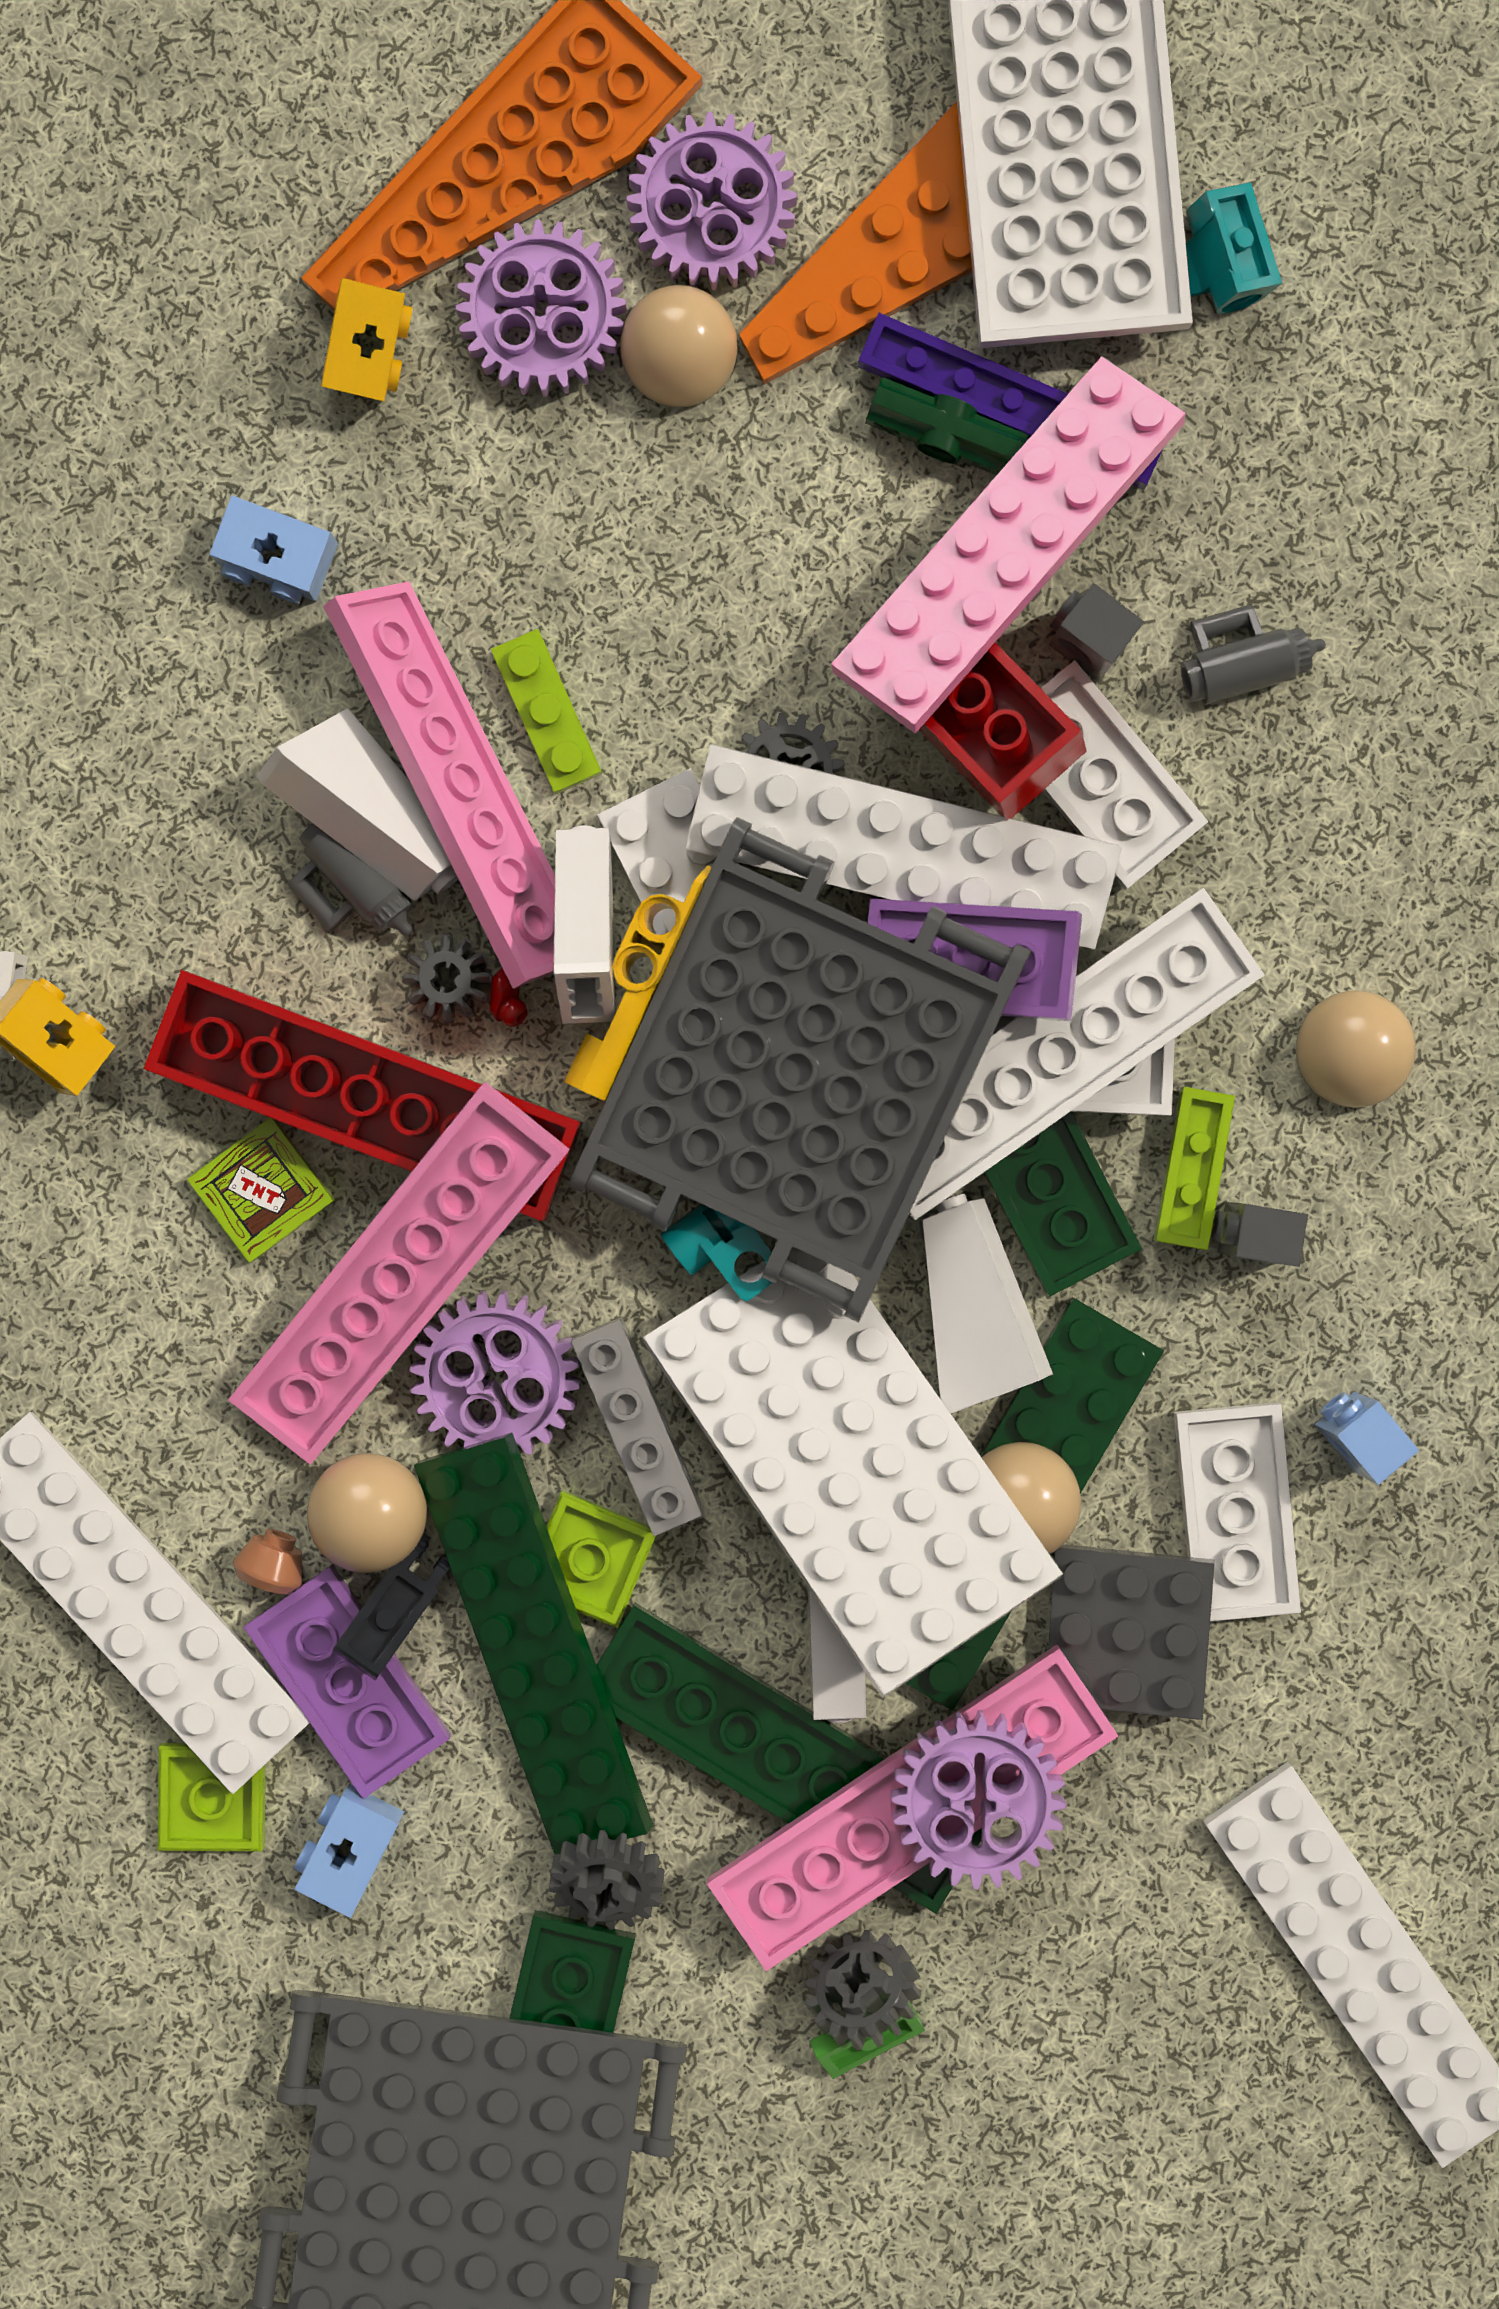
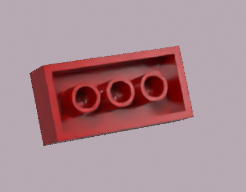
M996 642L919 729L1006 821L1018 814L1087 752L1082 730Z

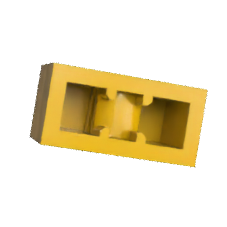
M340 278L321 387L384 402L387 390L397 391L402 360L394 359L393 355L397 337L407 339L413 309L411 306L403 305L405 293ZM366 324L375 326L374 335L382 339L381 349H372L369 358L360 356L361 346L353 343L354 333H364Z
M39 978L38 981L17 979L0 1000V1046L58 1093L78 1096L116 1046L102 1036L106 1028L99 1021L83 1011H80L77 1015L62 1003L66 995L54 984L44 978ZM47 1024H55L51 1030L52 1034L57 1037L54 1043L47 1042L50 1037L48 1031L44 1029Z

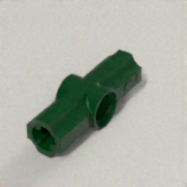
M882 377L876 389L865 424L916 443V448L929 457L949 464H957L961 461L994 475L999 474L1026 443L1029 436L1019 430L978 415L977 410L972 405L959 398L945 394H936L932 397Z

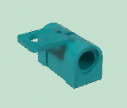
M1251 182L1205 191L1188 207L1185 212L1193 234V238L1186 243L1190 297L1211 292L1217 314H1228L1258 303L1282 284Z
M700 1203L671 1225L666 1232L660 1234L669 1249L691 1276L712 1261L737 1295L744 1301L751 1300L772 1284V1282L762 1277L755 1282H745L737 1277L734 1271V1263L740 1254L746 1251L756 1252L763 1257L766 1266L772 1251L754 1228Z

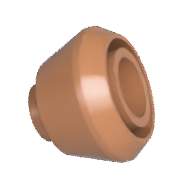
M267 1529L265 1535H254L233 1560L237 1577L251 1586L268 1592L290 1594L302 1584V1551L294 1546L296 1538L275 1529Z

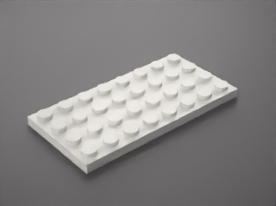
M948 0L979 348L1190 329L1193 320L1163 0Z
M793 1247L788 1261L855 1292L858 1282L852 1274ZM765 1261L739 1276V1278L745 1282L759 1280L765 1268ZM778 1280L777 1284L772 1283L749 1301L742 1300L728 1283L644 1336L643 1343L882 1698L1063 1575L871 1300H869L861 1320L857 1323L844 1316L846 1311L781 1280Z

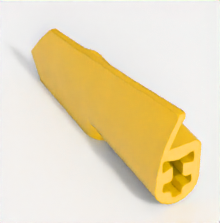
M707 865L693 881L684 903L670 896L657 894L649 896L639 905L612 966L615 979L618 984L626 989V992L604 1040L586 1033L564 1080L565 1083L599 1099L607 1100L711 871V866ZM663 909H673L676 917L674 927L666 934H655L652 923L656 914ZM650 957L653 964L652 975L645 982L635 984L630 975L633 963L639 958Z

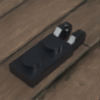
M424 1532L410 1555L388 1570L332 1649L336 1654L375 1681L437 1594L438 1590L436 1587L450 1568L445 1553L439 1557L433 1566V1572L426 1581L409 1570L415 1560L419 1559L429 1546L428 1542L431 1537Z

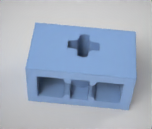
M231 495L209 555L219 566H222L220 574L226 578L247 586L251 585L254 578L272 585L269 591L271 594L283 600L299 604L302 597L317 602L338 542L329 531ZM277 545L283 552L282 558L271 557L269 562H267L262 556L263 550L273 551Z
M1343 1392L1332 1398L1320 1411L1324 1417L1315 1424L1354 1473L1377 1485L1382 1483L1420 1451L1379 1401L1357 1392H1353L1349 1396Z
M351 1784L347 1786L341 1797L332 1793L317 1823L326 1827L317 1844L310 1840L307 1841L293 1868L302 1873L294 1890L351 1918L405 1811L371 1794L363 1799ZM344 1838L353 1842L347 1857L338 1854L340 1844Z

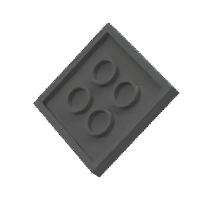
M1063 1544L1055 1551V1563L1063 1575L1053 1582L1048 1650L1055 1645L1059 1646L1101 1709L1203 1720L1215 1560Z

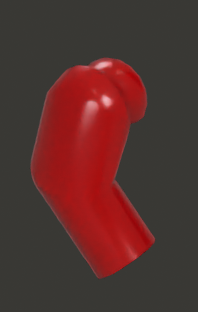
M501 967L492 979L490 1011L498 1022L503 1021L507 1026L515 1027L525 1020L528 1012L526 1004L519 1000L520 987L512 988Z

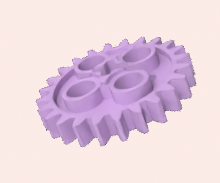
M707 112L705 124L701 127H697L694 119L689 114L686 115V131L679 133L670 123L666 125L667 142L665 144L651 136L649 148L653 158L642 154L637 155V167L643 174H630L628 178L629 188L637 193L627 196V208L630 211L638 212L629 219L630 228L634 232L645 231L638 238V245L641 251L655 247L651 257L652 266L657 268L666 261L670 262L669 277L671 280L674 281L685 270L689 272L691 287L697 285L701 275L708 276L712 290L717 289L719 276L727 275L732 286L737 287L738 271L744 269L748 275L755 279L758 277L757 259L769 265L775 263V254L770 245L781 248L787 246V235L780 228H794L795 215L786 209L797 206V193L785 190L794 184V173L787 170L779 171L785 165L786 154L784 151L769 155L768 153L772 147V136L768 134L755 141L754 123L752 121L740 132L735 130L734 114H729L723 127L716 126L712 112ZM697 158H706L715 164L711 171L704 174L693 172L689 169L688 165ZM672 178H678L685 185L672 184L670 181ZM742 183H752L760 188L761 192L752 199H743L736 195L734 190ZM714 194L721 196V203L714 201L709 208L703 206V199L711 200ZM675 203L683 204L690 210L689 214L681 220L669 219L663 214V211L667 206ZM739 217L744 219L751 218L754 222L751 225H746L741 222ZM725 228L732 231L736 238L730 244L720 246L714 244L709 239V235L717 229Z
M540 219L535 220L533 234L525 235L519 223H515L513 229L514 239L507 241L498 231L494 233L497 249L494 252L481 245L477 247L483 263L481 266L466 263V273L474 282L458 283L457 286L460 296L469 300L468 302L455 305L458 317L469 320L459 327L462 339H475L467 348L472 359L486 355L481 364L483 373L486 376L500 368L499 381L502 387L508 386L516 377L518 378L522 395L527 394L532 382L539 383L543 397H548L551 382H558L562 391L567 394L570 388V377L575 375L580 382L587 385L589 381L586 368L589 365L602 372L606 369L605 362L600 354L601 351L611 354L618 352L617 343L609 334L619 335L624 327V322L615 316L627 312L626 300L614 297L624 290L622 278H609L615 271V264L612 258L597 262L602 253L601 244L598 241L585 249L583 248V230L578 229L570 239L564 237L563 224L558 221L551 234H544L543 225ZM564 273H573L581 279L575 288L567 291L556 288L553 285L554 281ZM510 275H522L528 279L526 286L518 292H507L501 287L503 281ZM538 301H547L546 315L536 316L534 310L537 309ZM583 303L588 305L586 311H579L575 308ZM499 306L509 309L501 314L495 312V309ZM565 325H575L583 331L580 338L572 343H562L555 338V335ZM512 327H524L530 332L529 337L522 344L511 345L503 341L506 331Z
M502 1290L496 1304H491L487 1293L480 1291L477 1296L476 1307L473 1308L470 1302L463 1296L457 1301V1316L445 1307L439 1312L438 1316L444 1328L429 1323L423 1330L433 1343L419 1341L414 1348V1351L426 1358V1360L417 1361L411 1365L410 1372L423 1376L424 1380L415 1383L410 1390L412 1394L426 1395L427 1397L417 1409L418 1414L433 1412L436 1416L428 1430L433 1432L442 1427L449 1430L445 1439V1446H450L458 1438L465 1441V1447L513 1432L516 1443L521 1446L527 1455H530L535 1448L534 1436L546 1444L551 1442L553 1435L548 1424L557 1428H564L567 1419L558 1409L574 1410L577 1400L565 1393V1391H573L580 1388L581 1379L568 1375V1372L579 1367L580 1362L577 1357H565V1352L573 1346L571 1343L573 1337L558 1340L556 1336L563 1321L560 1319L549 1325L543 1321L547 1311L546 1305L541 1306L532 1314L527 1311V1295H524L516 1306L509 1305L507 1290ZM503 1330L516 1333L521 1339V1350L514 1353L501 1350L496 1343V1333ZM475 1334H480L483 1337L489 1361L481 1347L475 1342ZM456 1351L468 1354L473 1360L474 1370L466 1374L456 1372L449 1364V1354ZM490 1364L495 1372L503 1370L506 1372L507 1376L502 1382V1389L509 1402L517 1410V1417L509 1415L505 1397L496 1379L486 1380L485 1375L490 1369ZM527 1377L536 1379L543 1386L544 1396L535 1400L525 1398L518 1390V1381ZM475 1399L488 1400L495 1407L496 1417L488 1421L476 1418L471 1412V1402Z
M978 1710L974 1725H967L962 1714L957 1712L955 1714V1728L950 1730L939 1719L936 1720L935 1727L938 1735L932 1740L921 1732L917 1734L918 1742L922 1748L920 1753L904 1749V1759L911 1766V1769L901 1768L894 1771L895 1780L906 1786V1788L891 1791L892 1802L905 1806L892 1813L894 1824L909 1825L900 1834L902 1844L910 1845L918 1842L913 1851L914 1861L919 1863L931 1856V1875L936 1877L947 1867L949 1868L950 1881L953 1886L959 1883L963 1874H970L973 1888L979 1889L982 1876L990 1874L994 1885L998 1888L1001 1887L1002 1882L1001 1872L1007 1869L1017 1880L1022 1879L1020 1862L1025 1860L1029 1864L1038 1867L1040 1863L1035 1852L1036 1847L1053 1850L1054 1848L1053 1842L1046 1833V1830L1058 1831L1063 1829L1061 1819L1051 1813V1811L1065 1809L1067 1805L1063 1796L1051 1793L1065 1786L1060 1774H1047L1057 1765L1053 1754L1038 1757L1045 1746L1040 1736L1026 1743L1024 1742L1027 1735V1728L1024 1723H1019L1011 1732L1007 1731L1005 1714L1000 1713L993 1726L987 1725L983 1710ZM983 1753L985 1760L982 1785L987 1798L981 1802L982 1841L980 1845L974 1846L972 1844L974 1814L970 1800L974 1799L976 1789L975 1755ZM956 1761L966 1766V1773L956 1782H946L938 1776L941 1767L948 1762ZM1011 1763L1020 1768L1018 1777L1011 1783L1000 1784L992 1779L993 1772L1001 1764ZM948 1815L959 1816L965 1821L962 1829L953 1835L940 1833L936 1829L938 1822ZM1002 1817H1010L1018 1822L1015 1831L1005 1837L992 1834L990 1832L992 1824Z

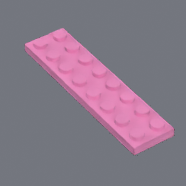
M1101 356L832 662L833 674L916 734L1185 424L1186 413Z
M410 582L333 597L323 607L512 988L515 989L554 974L555 874Z
M485 1081L228 1401L311 1465L569 1151V1148Z
M1055 1645L941 1721L948 1730L955 1728V1714L960 1712L967 1725H974L978 1710H983L987 1725L993 1726L1000 1713L1005 1714L1007 1731L1009 1732L1022 1722L1027 1728L1025 1743L1038 1736L1043 1740L1045 1746L1038 1757L1047 1754H1053L1057 1765L1047 1774H1063L1118 1737L1117 1732L1058 1645ZM935 1726L923 1733L932 1740L938 1736ZM918 1738L707 1878L708 1887L765 1971H768L931 1862V1856L919 1863L914 1861L913 1851L918 1842L910 1845L902 1844L900 1834L909 1825H895L892 1814L905 1806L892 1802L891 1791L906 1788V1786L895 1780L894 1771L901 1768L911 1769V1766L904 1759L903 1751L904 1749H909L920 1753L922 1748ZM983 1753L975 1755L976 1789L974 1799L970 1800L974 1814L973 1833L982 1828L981 1802L987 1798L982 1785L985 1760ZM956 1761L948 1762L941 1767L938 1776L946 1782H956L966 1773V1766ZM1011 1763L1001 1764L993 1772L992 1779L1000 1784L1011 1783L1018 1777L1020 1768ZM948 1815L938 1822L936 1829L942 1834L953 1835L962 1829L965 1821L959 1816Z

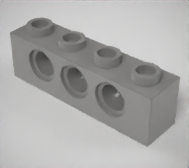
M623 1317L575 1336L571 1343L653 1536L703 1516L702 1503Z

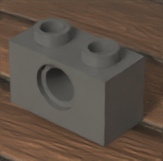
M1093 582L1084 595L1074 590L1057 612L1055 619L1050 624V627L1056 631V634L1049 646L1071 663L1075 660L1088 676L1099 682L1145 621Z
M1226 1202L1224 1212L1217 1211L1212 1227V1241L1219 1243L1217 1253L1300 1267L1308 1214L1251 1204Z

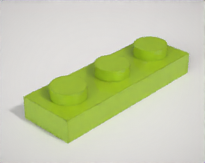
M539 629L532 630L490 649L555 795L603 774Z
M1185 1086L1180 1087L1153 1241L1208 1250L1235 1095Z

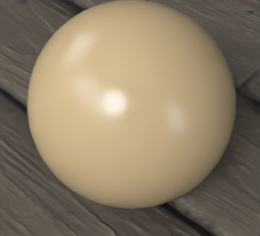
M686 285L662 287L645 295L628 314L620 339L622 363L633 385L652 401L669 407L694 406L713 397L730 378L737 357L736 330L725 308L707 292Z
M1345 991L1334 994L1318 1003L1304 1019L1296 1040L1297 1063L1305 1082L1323 1099L1344 1107H1367L1388 1099L1406 1082L1415 1061V1036L1405 1014L1387 998L1367 991Z
M1028 1442L1004 1444L992 1449L981 1457L1047 1552L1051 1554L1059 1549L1073 1533L1081 1510L1079 1485L1069 1465L1052 1450Z
M356 1454L334 1463L319 1477L308 1500V1528L316 1547L333 1564L353 1572L373 1573L397 1565L415 1549L426 1525V1500L418 1480L406 1466L380 1454Z

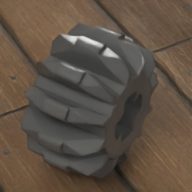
M443 934L440 940L441 951L439 952L430 940L425 939L421 942L422 949L428 955L425 961L416 955L409 954L407 962L414 967L420 968L419 974L403 975L402 982L406 985H420L421 987L408 997L410 1004L417 1005L429 998L423 1010L425 1018L431 1020L442 1005L444 1023L453 1024L455 1020L454 1006L458 1005L461 1013L470 1019L475 1015L473 1008L467 1002L470 997L480 1003H487L489 997L482 991L476 990L475 987L476 983H492L493 975L486 972L475 973L474 970L483 966L488 961V958L484 953H478L467 959L472 950V941L464 938L454 953L452 936L450 934ZM444 966L451 971H454L456 967L459 969L460 975L454 979L457 986L454 991L449 992L443 986L439 991L435 983L441 979L439 970Z

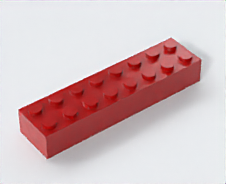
M182 969L143 1068L411 1172L482 1085V1083ZM497 1090L569 1148L564 1158L518 1212L539 1221H544L548 1217L584 1122Z

